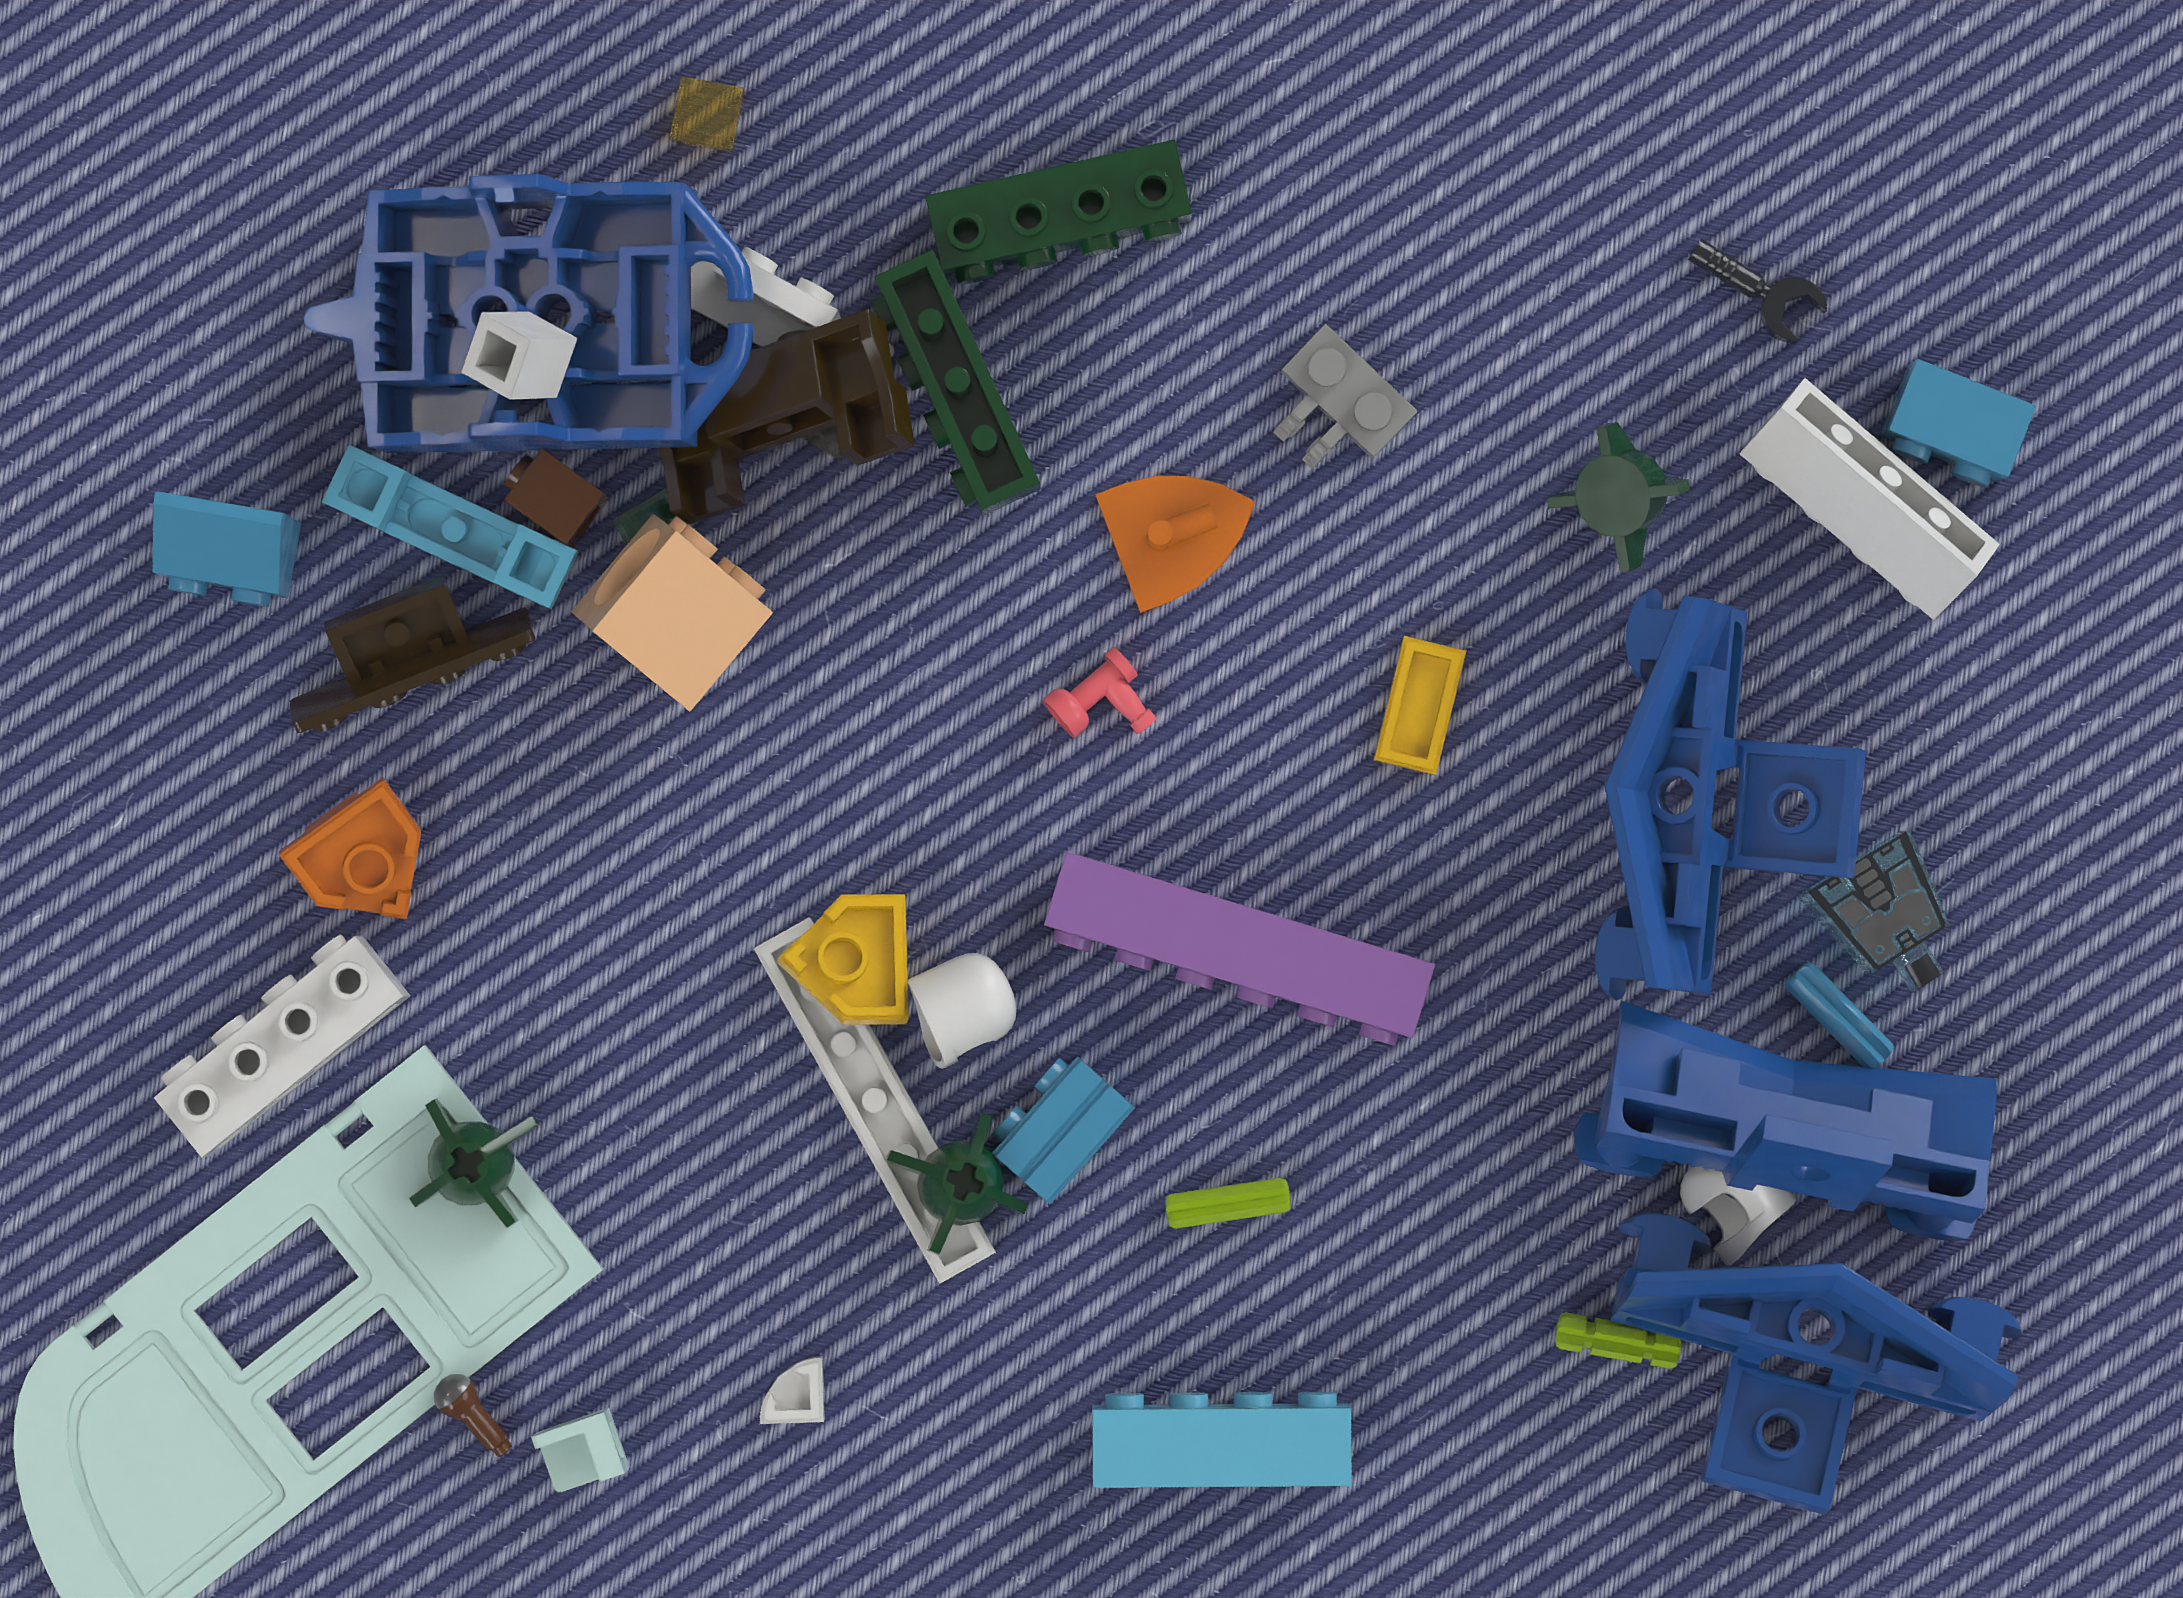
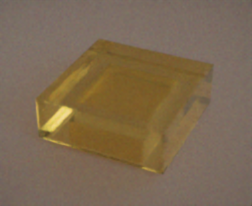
M681 76L670 134L671 142L734 153L745 94L744 87Z

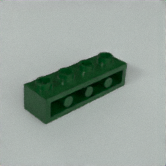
M1175 139L925 195L941 268L946 278L956 276L958 284H970L990 279L995 276L994 267L1013 262H1019L1020 270H1032L1049 266L1057 262L1056 253L1081 248L1082 256H1094L1111 252L1120 248L1118 239L1142 233L1144 242H1156L1173 238L1182 234L1180 225L1191 223L1192 217Z
M928 251L874 276L880 294L870 298L876 315L886 323L887 333L897 329L907 352L896 356L911 390L914 391L924 387L934 410L923 414L938 449L950 444L960 468L951 471L950 475L964 506L967 507L977 502L982 515L985 516L1041 490L1036 472L934 251Z

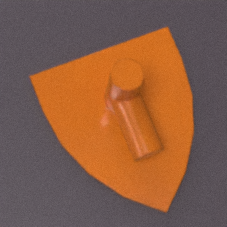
M1153 476L1124 483L1095 494L1140 613L1169 603L1196 589L1217 571L1242 538L1255 504L1254 500L1223 484L1191 476Z

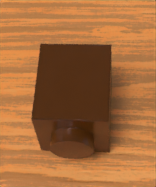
M541 449L534 459L528 454L524 455L513 468L504 484L511 489L504 499L508 504L572 549L609 500L602 491L544 449Z

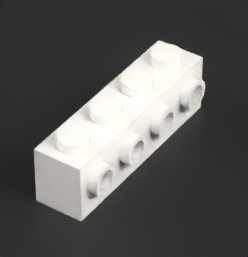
M1806 378L1802 380L1765 421L1740 452V455L1754 466L1760 476L1773 482L1800 505L1809 518L1822 524L1849 547L1857 559L1870 565L1897 588L1905 600L1919 607L1933 620L1978 576L2000 545Z
M340 934L329 941L311 957L317 965L316 968L298 982L291 974L282 979L261 997L267 1005L266 1008L248 1022L242 1015L235 1017L211 1037V1040L217 1046L198 1062L192 1055L187 1056L161 1077V1080L167 1087L158 1093L154 1099L201 1158L215 1154L411 996L363 936H354L347 942Z

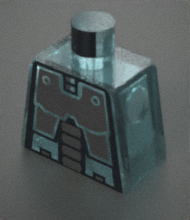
M1909 829L1898 831L1856 858L1854 879L1826 876L1798 894L1804 906L1865 973H1873L1888 963L1893 962L1912 992L1931 982L1944 972L1925 940L1940 932L1949 924L1918 846Z

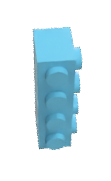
M1267 1392L1234 1393V1404H1208L1207 1393L1169 1394L1170 1405H1144V1394L1110 1393L1105 1394V1405H1092L1093 1488L1352 1486L1351 1407L1348 1403H1337V1393L1300 1392L1298 1393V1404H1272V1393Z

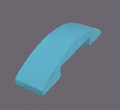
M348 445L322 500V503L551 610L579 553L575 549L521 524L510 521L351 445Z

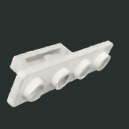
M744 247L741 253L750 267L753 286L752 302L728 301L726 278L721 269L713 263L701 261L691 267V309L727 329L730 323L753 324L752 342L760 347L777 342L778 338L787 332L796 330L807 331L841 319L838 309L830 306L834 298L833 294L802 277L796 286L774 275V272L778 265L748 247ZM889 344L892 359L895 351L893 346Z

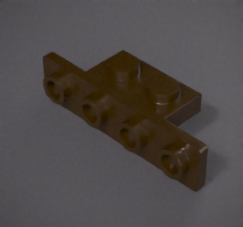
M441 575L324 622L325 632L346 677L291 699L292 724L297 733L310 729L316 732L326 731L340 725L347 719L350 713L371 705L374 708H384L393 705L403 699L407 691L431 682L432 684L440 685L451 682L463 675L469 666L490 658L493 661H503L512 658L522 652L526 644L535 640L532 620L527 608H520L466 629L445 578Z

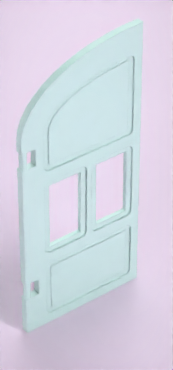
M426 1045L422 1046L336 1117L323 1125L105 1299L104 1302L55 1339L34 1362L22 1386L14 1420L16 1477L23 1509L34 1543L60 1598H194L435 1405L434 1391L442 1378L450 1374H462L469 1378L604 1270L516 1158L513 1176L508 1187L501 1193L519 1220L508 1228L486 1202L480 1205H459L445 1199L438 1193L420 1206L414 1207L409 1198L432 1182L428 1174V1154L434 1140L440 1135L425 1105L434 1099H438L455 1125L465 1121H482L487 1123ZM362 1115H365L373 1127L345 1149L336 1136ZM310 1218H313L359 1277L242 1370L195 1310ZM381 1308H384L429 1364L430 1368L313 1460L267 1400ZM114 1314L123 1327L95 1348L86 1336Z

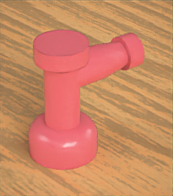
M1112 647L1103 655L1106 662L1071 692L1058 688L1042 699L1044 706L1073 738H1076L1087 728L1089 724L1087 711L1104 696H1106L1117 711L1131 722L1129 725L1137 734L1143 732L1157 719L1149 708L1145 709L1138 695L1130 687L1129 683L1138 674L1129 661L1115 647Z

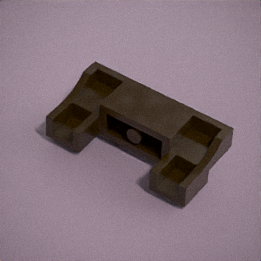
M866 309L807 331L796 330L781 335L777 342L752 350L750 358L738 380L697 430V447L659 448L665 473L670 512L690 525L744 506L739 459L833 426L837 428L840 453L857 466L914 447L906 388L894 380L886 323L872 311Z

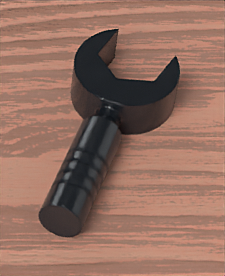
M1702 238L1688 259L1745 296L1763 300L1760 309L1762 323L1771 336L1782 342L1797 343L1800 341L1782 323L1786 302L1805 297L1823 314L1827 312L1825 296L1813 282L1800 277H1789L1771 287L1766 284L1762 275L1738 262L1736 259L1731 258V256Z

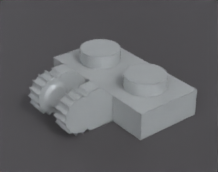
M1325 324L1281 370V373L1306 397L1279 424L1273 433L1283 442L1288 437H1293L1305 425V420L1318 407L1335 425L1324 436H1319L1306 450V455L1302 460L1313 469L1346 434L1374 459L1418 411Z

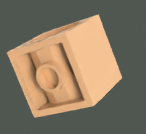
M652 514L571 612L690 712L773 612L758 600L766 589L725 556L717 565L710 560L718 549L695 529L677 516L668 525Z

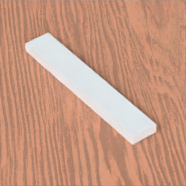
M809 917L760 944L754 950L940 1284L996 1253L980 1222L962 1226L953 1225L940 1254L936 1255L927 1251L938 1220L927 1212L920 1201L917 1189L918 1174L885 1162L889 1151L893 1150L925 1161L927 1156L938 1148L872 1027L870 1025H842L777 963L779 956L814 924Z

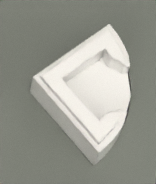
M823 1356L799 1361L777 1377L763 1400L760 1424L824 1422Z

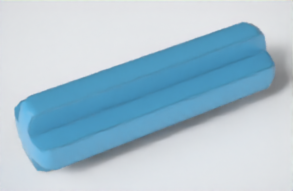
M1808 962L1803 964L1789 977L1785 984L1786 989L1863 1067L1877 1068L1890 1056L1894 1049L1893 1043L1814 963Z

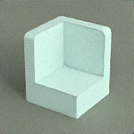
M610 1408L536 1432L531 1437L535 1449L541 1448L553 1487L557 1492H563L598 1479L601 1482L624 1474L630 1468Z

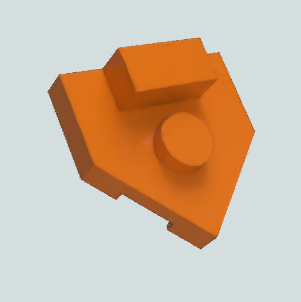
M382 777L360 794L356 791L305 827V833L279 850V856L316 906L341 910L346 908L379 913L381 916L407 919L421 827L384 777Z

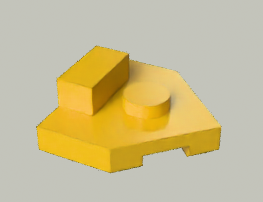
M905 894L841 895L798 940L796 939L779 956L777 963L842 1025L907 1024L909 1013Z

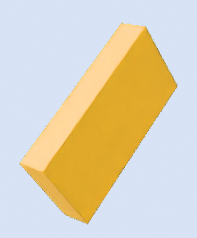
M1408 636L1403 637L1374 761L1431 775L1437 774L1466 655L1465 650Z

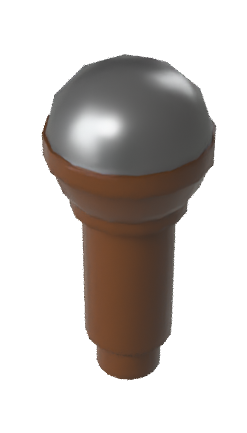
M450 1374L442 1378L434 1391L436 1408L442 1414L455 1418L457 1421L461 1420L488 1451H493L497 1457L506 1454L511 1449L512 1444L506 1438L507 1433L480 1404L475 1383L462 1374Z

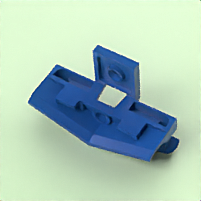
M1656 588L1641 593L1634 602L1628 618L1626 629L1628 663L1633 673L1640 680L1646 682L1647 685L1604 786L1629 908L1623 906L1612 910L1605 918L1598 934L1595 949V969L1598 983L1603 992L1615 1001L1622 999L1625 995L1627 980L1645 981L1646 987L1711 994L1723 868L1854 879L1866 750L1735 739L1748 612L1713 600L1683 596L1678 610L1662 609L1663 597ZM1739 768L1733 839H1728L1711 829L1716 771ZM1678 778H1685L1693 788L1694 797L1692 804L1686 811L1674 814L1665 803V792L1671 782ZM1793 791H1801L1809 801V814L1800 825L1789 827L1784 823L1780 815V806L1786 795Z
M1622 1001L1619 1008V1025L1615 1052L1603 1095L1601 1112L1599 1114L1585 1112L1579 1118L1574 1132L1575 1152L1579 1161L1587 1166L1627 1176L1652 1177L1662 1169L1665 1160L1667 1162L1676 1161L1680 1165L1689 1164L1692 1167L1701 1166L1705 1170L1714 1169L1715 1171L1722 1172L1726 1185L1753 1191L1756 1185L1828 1199V1207L1852 1212L1861 1202L1870 1201L1874 1205H1885L1886 1217L1890 1225L1897 1230L1926 1238L1962 1241L1972 1234L1976 1219L1985 1210L1997 1085L1995 1078L1794 1061Z
M1656 1212L1633 1215L1625 1218L1619 1225L1621 1233L1639 1239L1632 1268H1627L1619 1279L1610 1321L1730 1353L1701 1477L1702 1482L1825 1515L1830 1511L1857 1388L1982 1421L2008 1401L2016 1387L2018 1375L1999 1364L1997 1359L2002 1337L2015 1338L2021 1336V1327L2019 1321L2010 1312L1998 1305L1970 1297H1950L1935 1302L1928 1309V1316L1948 1322L1946 1330L1842 1263L1687 1270L1691 1252L1695 1254L1711 1252L1710 1238L1699 1227L1676 1216ZM1816 1312L1827 1319L1831 1327V1337L1827 1343L1822 1345L1811 1344L1801 1336L1798 1329V1320L1801 1314ZM1779 1354L1831 1368L1832 1370L1828 1385L1823 1386L1761 1369L1759 1366L1762 1361ZM1781 1418L1793 1427L1795 1443L1792 1449L1777 1451L1766 1444L1762 1434L1763 1425L1766 1420Z

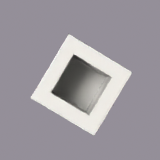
M482 312L462 373L510 400L557 398L577 338L531 312Z

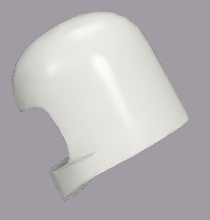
M978 953L964 954L908 979V986L916 1005L924 1042L930 1057L939 1068L943 1069L958 1062L957 1058L976 1046L990 1041H997L1005 1036L1012 1028L1016 1019V1003L1011 986L999 966L985 955Z
M1701 1166L1690 1167L1684 1175L1680 1189L1682 1203L1689 1214L1702 1207L1714 1218L1721 1228L1722 1239L1713 1249L1723 1262L1729 1266L1737 1261L1757 1237L1796 1201V1198L1790 1191L1756 1185L1753 1191L1727 1186L1722 1172L1715 1171L1714 1169L1705 1170Z

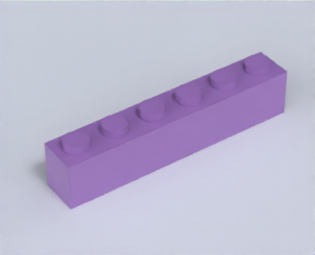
M1067 851L1044 926L1056 929L1053 942L1085 952H1090L1093 941L1116 947L1115 961L1151 971L1154 959L1178 966L1175 977L1177 980L1212 990L1215 978L1240 985L1236 998L1272 1009L1276 997L1301 1004L1298 1017L1330 1027L1335 1026L1337 1016L1362 1023L1359 1032L1360 1036L1392 1046L1396 1045L1399 1034L1409 1038L1414 1037L1435 968V964Z

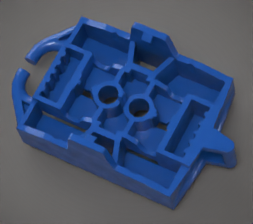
M540 174L469 176V186L369 191L361 253H358L353 296L310 307L304 314V323L308 329L334 340L353 343L357 381L361 383L368 447L386 453L697 447V430L738 380L750 358L753 324H728L726 347L721 356L709 365L700 366L691 361V267L697 262L706 261L713 263L721 269L726 278L728 301L752 302L753 286L750 267L739 247L697 198V191L681 181L566 183ZM552 208L543 235L517 236L508 210ZM559 301H568L571 308V316L569 322L562 330L575 336L577 341L557 398H537L546 399L554 425L541 422H517V410L520 401L530 399L510 400L488 387H450L452 385H483L462 373L482 312H488L496 303L505 302L507 312H531L548 322L549 311L553 305ZM611 311V314L615 315V323H597V312ZM450 315H455V319H459L460 327H450ZM671 381L668 383L568 384L584 382Z

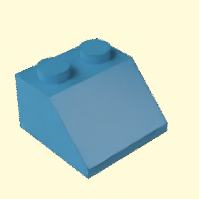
M155 491L153 502L152 572L162 577L170 578L169 590L206 596L208 585L233 589L232 601L269 607L271 596L288 599L301 523L280 512Z

